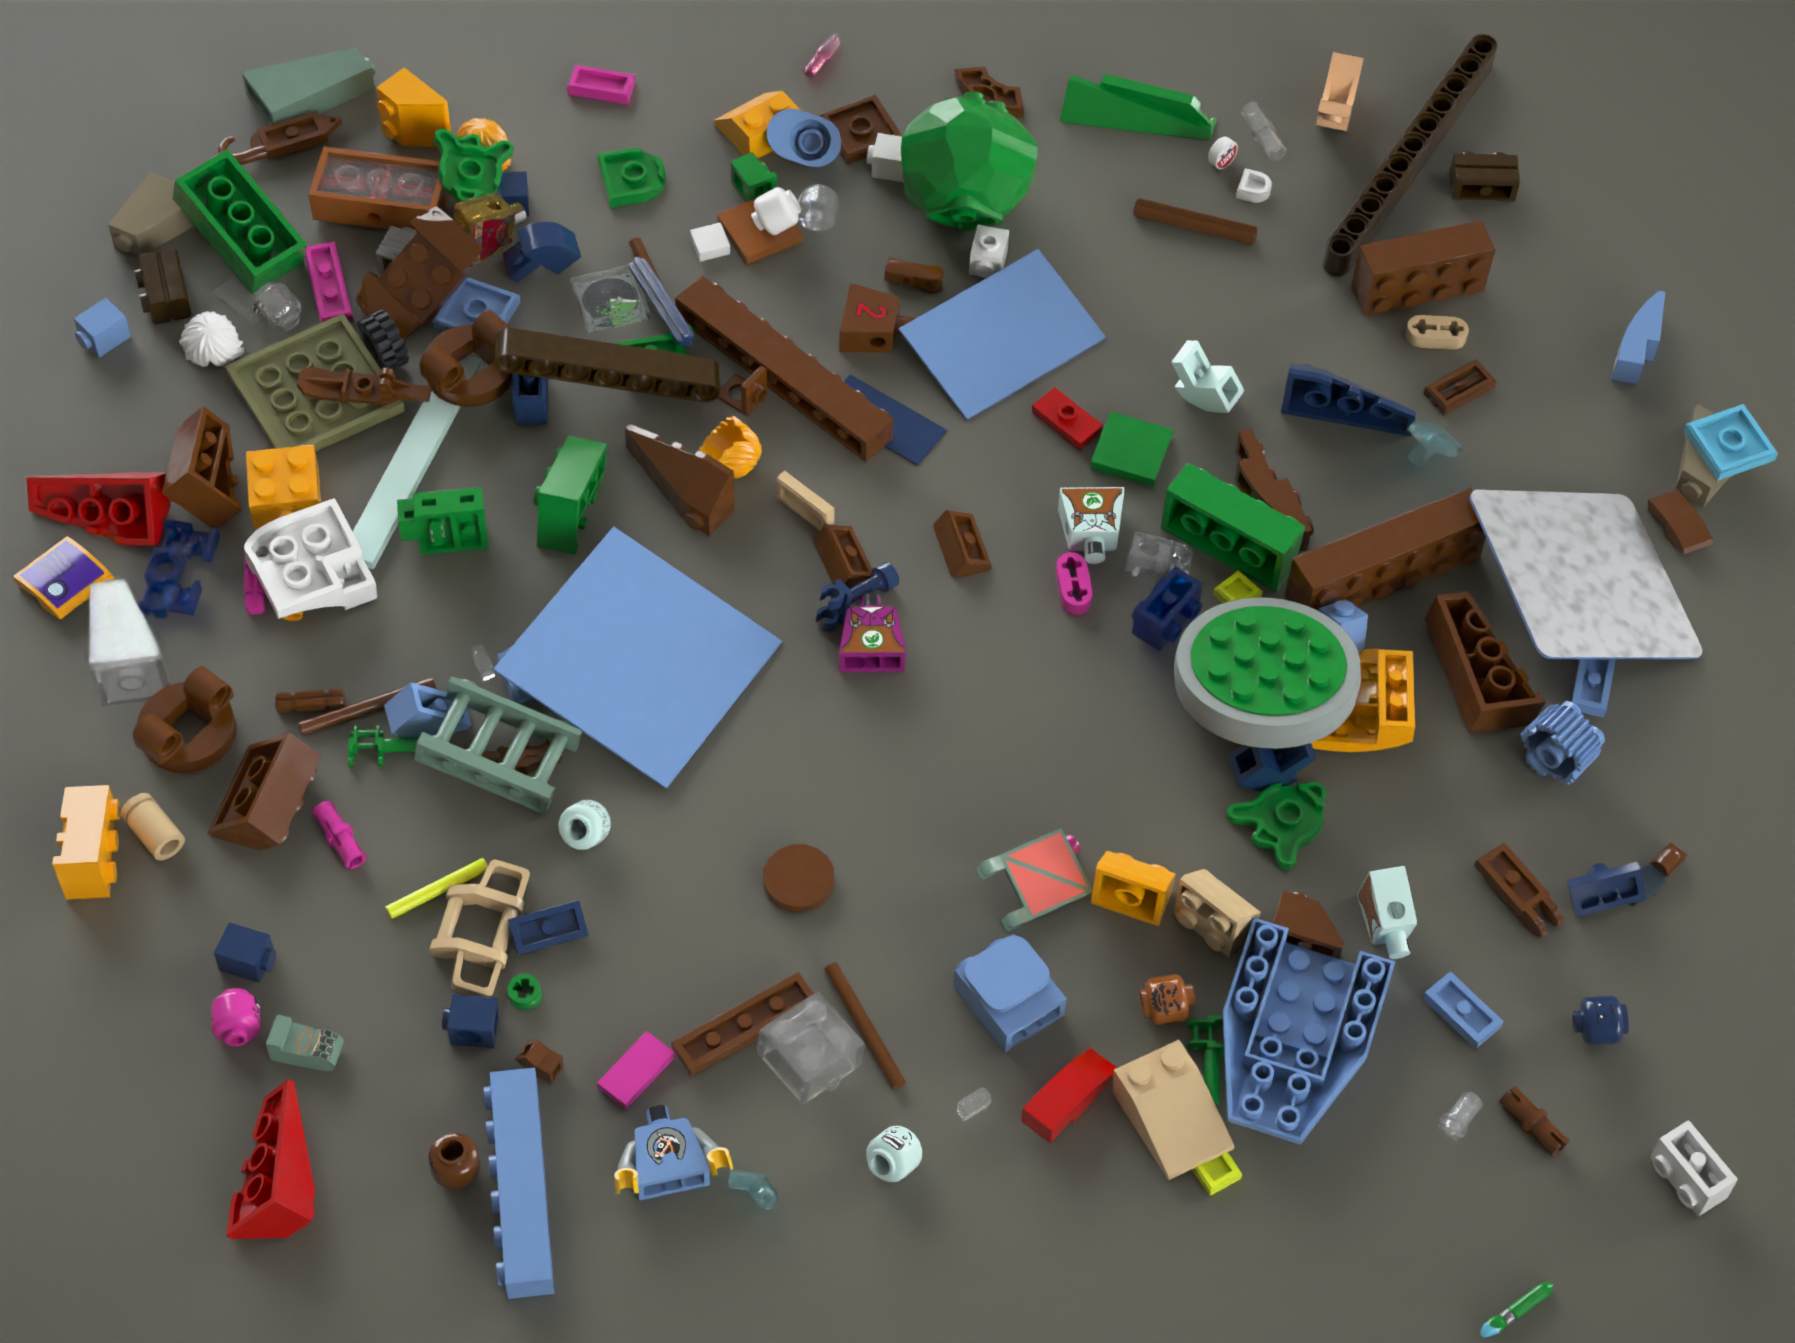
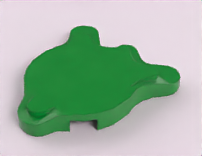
M445 129L435 131L433 141L441 156L438 165V179L444 190L454 197L457 204L470 201L466 208L475 207L478 202L493 196L499 189L502 165L512 157L514 146L509 141L501 140L489 147H484L481 145L480 137L476 134L457 137Z
M1316 781L1306 784L1297 783L1296 787L1281 786L1282 782L1273 784L1263 790L1253 801L1229 805L1226 812L1227 820L1234 825L1255 827L1256 831L1252 834L1251 838L1252 844L1255 847L1272 851L1276 865L1280 869L1290 870L1295 866L1298 851L1311 844L1322 830L1324 823L1323 809L1327 790L1321 783Z

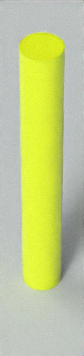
M481 858L385 906L389 917L394 919L447 892L451 885L463 884L485 873L488 865L484 858Z

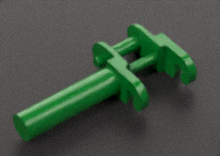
M354 725V731L350 732V737L353 738H348V767H354V756L358 754V749L369 748L376 749L379 755L378 766L383 767L385 753L415 752L419 738L383 739L381 736H384V731H380V725H376L375 730H359L358 725ZM375 737V743H359V738Z
M1206 1015L1205 1019L1193 1018L1186 1022V1027L1192 1029V1040L1187 1042V1048L1194 1052L1205 1051L1204 1082L1215 1105H1218L1220 1103L1218 1056H1222L1224 1044L1216 1043L1213 1040V1028H1220L1223 1025V1015ZM1199 1030H1208V1040H1200Z

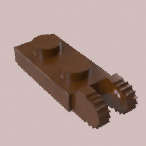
M1502 843L1475 861L1474 867L1515 914L1523 919L1525 926L1535 937L1541 938L1545 936L1548 930L1534 909L1540 907L1542 915L1552 926L1559 927L1565 922L1563 912L1549 897L1550 893L1505 843Z

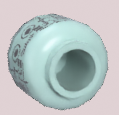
M581 800L566 808L561 814L558 823L559 833L568 846L577 850H587L599 844L607 837L611 827L610 816L606 808L600 803L593 800Z

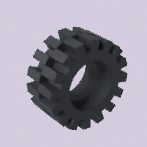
M378 310L356 322V329L360 334V339L380 369L390 368L395 370L409 362L408 350L404 346L403 338L399 335L400 331L398 328H395L392 318H389V315L384 310Z

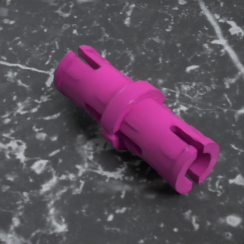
M324 801L318 804L313 809L312 814L324 830L327 844L335 848L347 869H355L362 865L367 857L354 839V831L350 824L344 823L332 801Z

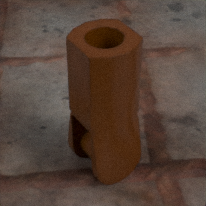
M890 257L885 268L884 281L915 287L929 293H938L943 288L941 279L944 277V271L937 265L918 264Z

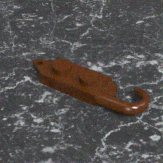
M317 111L269 125L257 129V132L251 136L250 150L232 155L241 165H245L264 158L270 160L328 142V136L342 124V119L337 116L318 115ZM235 137L225 138L220 143L218 152L225 151L229 144L235 141Z

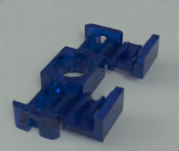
M166 519L163 521L166 535L161 549L153 548L144 574L148 587L143 601H135L139 615L149 616V613L152 612L156 618L162 619L168 616L166 607H168L169 612L187 615L195 614L202 593V586L200 580H195L191 589L189 586L187 589L182 588L181 584H179L186 564L185 555L188 559H191L193 555L202 557L203 561L212 562L220 540L217 527H213L211 533L194 531L192 524L189 522ZM164 563H170L175 566L167 574L156 572L158 566Z

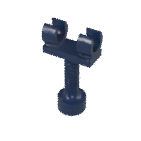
M883 562L872 569V577L851 589L840 579L834 581V584L825 585L821 591L820 601L827 596H831V599L828 602V606L818 609L815 623L824 617L832 619L824 623L823 631L827 632L835 630L838 623L843 625L846 611L850 608V604L859 600L863 595L877 589L887 592L898 586L899 576L897 571L890 563Z

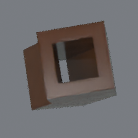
M538 1039L527 1041L515 1058L524 1068L535 1067L536 1077L550 1084L553 1083L564 1066L562 1055L550 1050Z

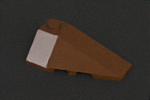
M631 424L625 427L626 448L689 527L711 536L735 511L734 471L706 453L697 451L693 455L685 452L683 444L674 442L670 446L665 444L657 434Z

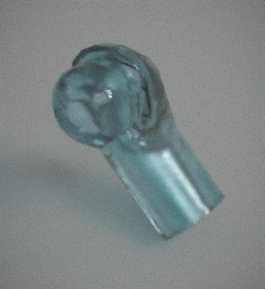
M733 1169L730 1171L728 1188L748 1191L756 1205L762 1209H770L776 1205L778 1192L766 1174Z

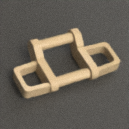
M494 859L489 863L480 884H460L449 887L446 895L448 904L437 938L431 942L429 953L441 959H456L451 982V989L454 992L467 996L492 997L500 970L505 968L508 959L506 950L511 932L507 920L517 917L522 913L524 907L522 899L530 876L529 870ZM497 872L517 878L520 881L517 895H510L486 887L491 875ZM477 904L502 912L492 948L463 938H452L462 905ZM463 959L493 968L487 987L473 985L461 979Z

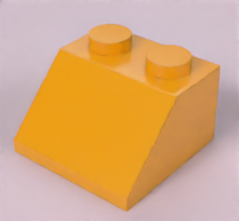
M405 67L376 87L377 107L381 117L380 127L387 138L396 140L403 147H437L433 141L435 131L445 129L451 132L447 100Z
M783 91L769 92L715 119L714 125L742 155L753 152L758 159L773 151L769 146L766 136L767 126L772 117L782 110L800 109Z
M1106 851L1096 867L1091 904L1159 926L1173 891L1176 873L1170 872L1160 865H1149L1134 860L1130 855L1124 853L1116 854Z

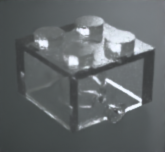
M818 991L760 1029L757 1053L804 1105L826 1089L829 1091L835 1090L842 1078L861 1066L865 1043Z

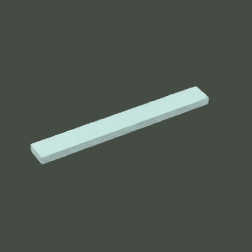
M468 355L459 361L464 367L466 380L480 372L482 368V360ZM433 391L431 392L430 402H423L353 530V534L362 549V557L368 568H375L398 525L397 500L413 497V493L418 488L461 407L445 402L435 395Z

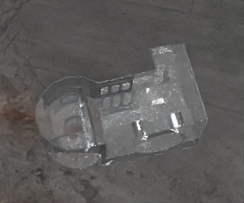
M1135 531L1128 549L1124 574L1138 577L1139 572L1161 576L1171 582H1182L1189 577L1193 551L1183 543Z

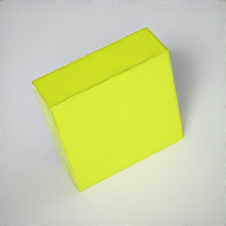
M1238 570L1214 588L1213 596L1223 604L1239 599L1261 598L1263 591Z
M1228 1152L1192 1169L1209 1196L1239 1181L1243 1175Z

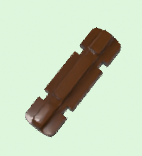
M342 688L329 689L327 693H324V689L295 691V695H291L290 692H278L275 696V706L279 713L292 712V709L295 708L297 712L325 710V706H330V710L345 707V692Z

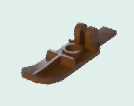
M309 366L300 370L297 382L298 389L305 396L320 400L387 405L398 400L430 402L432 386L409 384L395 379L394 371L390 368H383L380 375L351 373L350 369H346V372H338ZM362 385H369L367 388H360Z

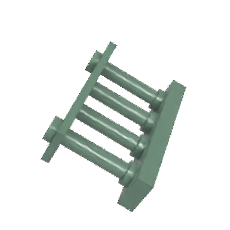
M451 676L448 682L446 699L453 701L436 735L431 736L422 732L416 744L414 760L546 815L555 787L547 782L563 749L565 748L576 753L582 730L566 720H556L482 689L470 680ZM467 707L486 716L469 749H462L449 743V740ZM499 721L518 728L502 763H496L482 756ZM532 734L548 740L551 744L535 776L529 777L516 771L515 767Z

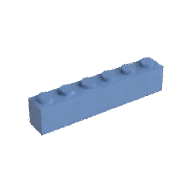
M534 1067L490 1072L491 1086L484 1087V1100L486 1110L492 1109L493 1121H486L488 1144L495 1143L496 1155L489 1156L490 1178H497L498 1190L491 1191L493 1214H500L501 1226L494 1227L496 1250L503 1249V1262L496 1263L498 1286H506L508 1299L555 1294L536 1070Z

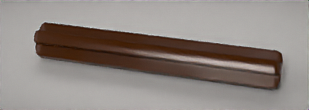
M1142 198L1137 199L1133 211L1135 217L1250 245L1254 244L1258 232L1257 227Z

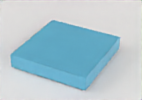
M1744 404L1687 423L1684 428L1685 434L1717 481L1775 461L1778 455Z

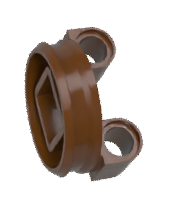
M492 310L481 313L475 319L473 325H461L444 331L431 342L427 351L420 360L421 375L427 380L428 385L432 386V391L435 395L445 402L463 407L481 406L495 401L510 388L513 382V373L500 371L495 366V342L498 331L511 327ZM474 352L488 366L466 380L464 367L459 361Z
M200 666L188 675L185 682L175 683L160 689L146 701L139 713L137 725L133 731L136 747L142 750L155 765L170 772H197L216 764L228 753L236 736V721L229 702L234 697L231 686L204 666ZM186 711H190L208 725L185 745L181 733L171 726Z

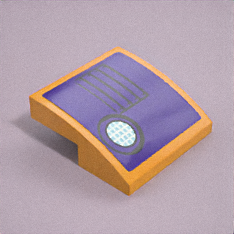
M68 536L13 576L20 588L36 597L44 610L60 620L114 580L113 575L104 565Z

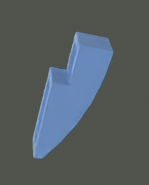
M1665 291L1655 293L1635 314L1620 344L1611 380L1637 384L1644 366V360H1654L1660 343Z

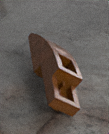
M1252 429L1240 431L1235 450L1239 459L1235 482L1239 490L1256 500L1265 502L1269 507L1283 515L1293 517L1300 524L1304 525L1305 529L1300 551L1308 550L1310 536L1313 535L1314 528L1311 518L1303 513L1299 492L1296 489L1293 490L1288 478L1277 480L1274 468L1272 466L1269 467L1265 460L1264 446L1260 440H1256Z

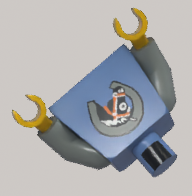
M653 1106L646 1111L648 1125L635 1129V1140L626 1144L614 1175L615 1193L620 1194V1190L623 1188H632L634 1193H638L640 1201L709 1186V1167L713 1177L718 1175L717 1169L720 1167H728L729 1170L733 1169L729 1150L720 1148L700 1128H692L687 1118L671 1120L667 1106Z

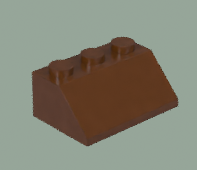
M290 732L249 745L207 833L214 838L257 850L280 845L289 834L290 829L288 826L294 814L298 812L303 804L302 796L307 785L316 776V766L321 755Z

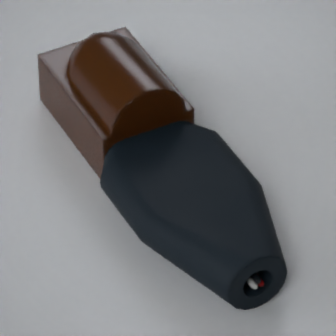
M1671 842L1650 864L1644 865L1641 868L1647 899L1655 896L1663 888L1667 879L1687 857V854ZM1644 900L1637 901V902H1633V903H1629V904L1632 905V906H1634V905H1636V904H1638V903H1640V902H1642V901H1644Z

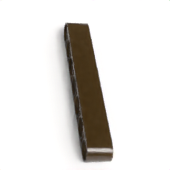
M505 328L496 334L495 366L500 371L698 402H710L717 399L720 395L719 364L710 358L517 328Z

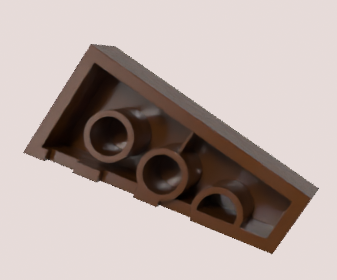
M1469 592L1436 595L1425 617V621L1468 732H1483L1531 724L1538 717L1546 702L1539 692L1535 694L1528 685L1529 678L1522 668L1517 669L1508 656L1510 651L1505 643L1498 641L1490 630L1492 625Z

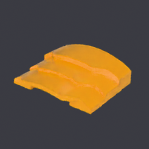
M1372 648L1358 652L1361 665V683L1355 706L1349 717L1338 729L1322 739L1312 742V747L1314 749L1337 752H1367L1389 749L1413 742L1415 731L1413 651Z

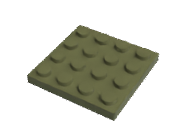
M344 313L224 366L226 375L274 449L314 445L315 452L405 412L402 400L387 405L328 401L305 396L298 389L297 382L300 370L309 366L328 371L346 372V369H350L351 373L380 375V367ZM362 385L360 388H367L369 385Z

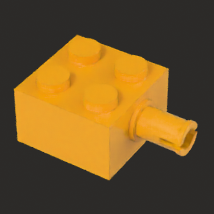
M314 445L246 451L248 500L254 530L280 517L321 503L319 467Z

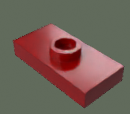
M1056 387L1032 405L1033 414L1079 450L1102 432V423Z

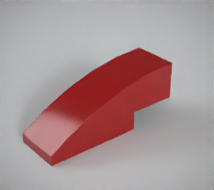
M1090 1047L1058 1072L1024 1106L1021 1122L1051 1144L1070 1122L1073 1124L1113 1080L1114 1069L1117 1067Z

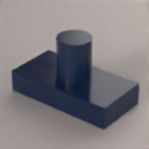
M1638 862L1611 869L1603 863H1597L1589 868L1588 875L1567 880L1572 908L1576 917L1647 899L1642 871Z

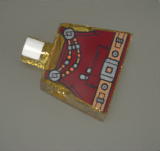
M491 193L454 205L453 220L484 248L469 268L510 246L513 242L514 224L526 219L525 210L520 203L516 202L509 205L499 194Z

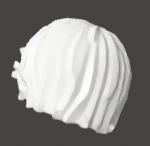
M214 311L202 312L193 317L188 324H185L181 340H179L185 351L186 360H191L202 367L207 366L209 362L215 366H225V364L233 362L244 354V347H240L243 341L238 340L236 327L232 325L231 321L227 320L225 315L216 314Z

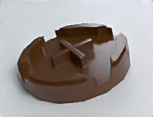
M791 844L778 849L768 858L763 869V884L769 900L780 909L792 913L802 912V910L810 908L812 910L819 908L830 898L834 888V867L830 859L818 848L806 844Z

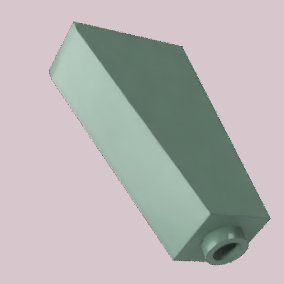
M357 48L247 70L242 73L246 95L269 125H273L315 111L321 114L375 89L373 75L376 74V70L369 57L364 58Z

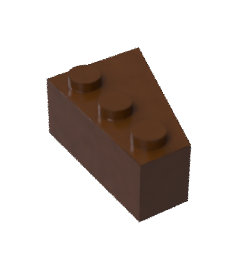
M204 406L177 427L162 494L213 530H217L241 511V503L235 500L233 487L238 483L237 476L231 474L230 461L234 459L229 424Z

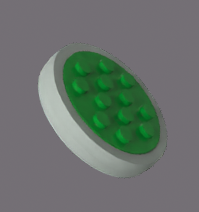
M1246 598L1215 606L1199 615L1190 623L1182 634L1177 647L1174 661V678L1176 692L1183 707L1196 722L1208 731L1238 744L1277 749L1309 744L1322 739L1338 729L1349 717L1355 706L1361 683V665L1358 650L1350 636L1340 625L1325 614L1306 605L1288 600Z

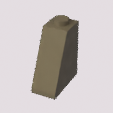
M153 172L147 175L108 224L114 246L121 251L131 252L140 256V254L152 251L195 226L173 200L175 181Z
M1697 404L1690 422L1713 415L1714 413ZM1686 435L1676 489L1687 499L1693 500L1704 507L1730 477L1717 481Z

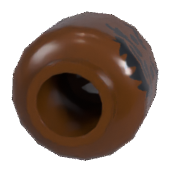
M448 1133L439 1137L430 1148L428 1157L431 1174L442 1187L452 1190L462 1189L476 1179L480 1169L478 1149L472 1139L464 1134Z

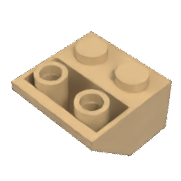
M1206 869L1185 874L1180 879L1173 914L1181 925L1187 929H1193L1201 935L1209 947L1215 951H1221L1230 958L1246 941L1253 918L1259 919L1261 912Z

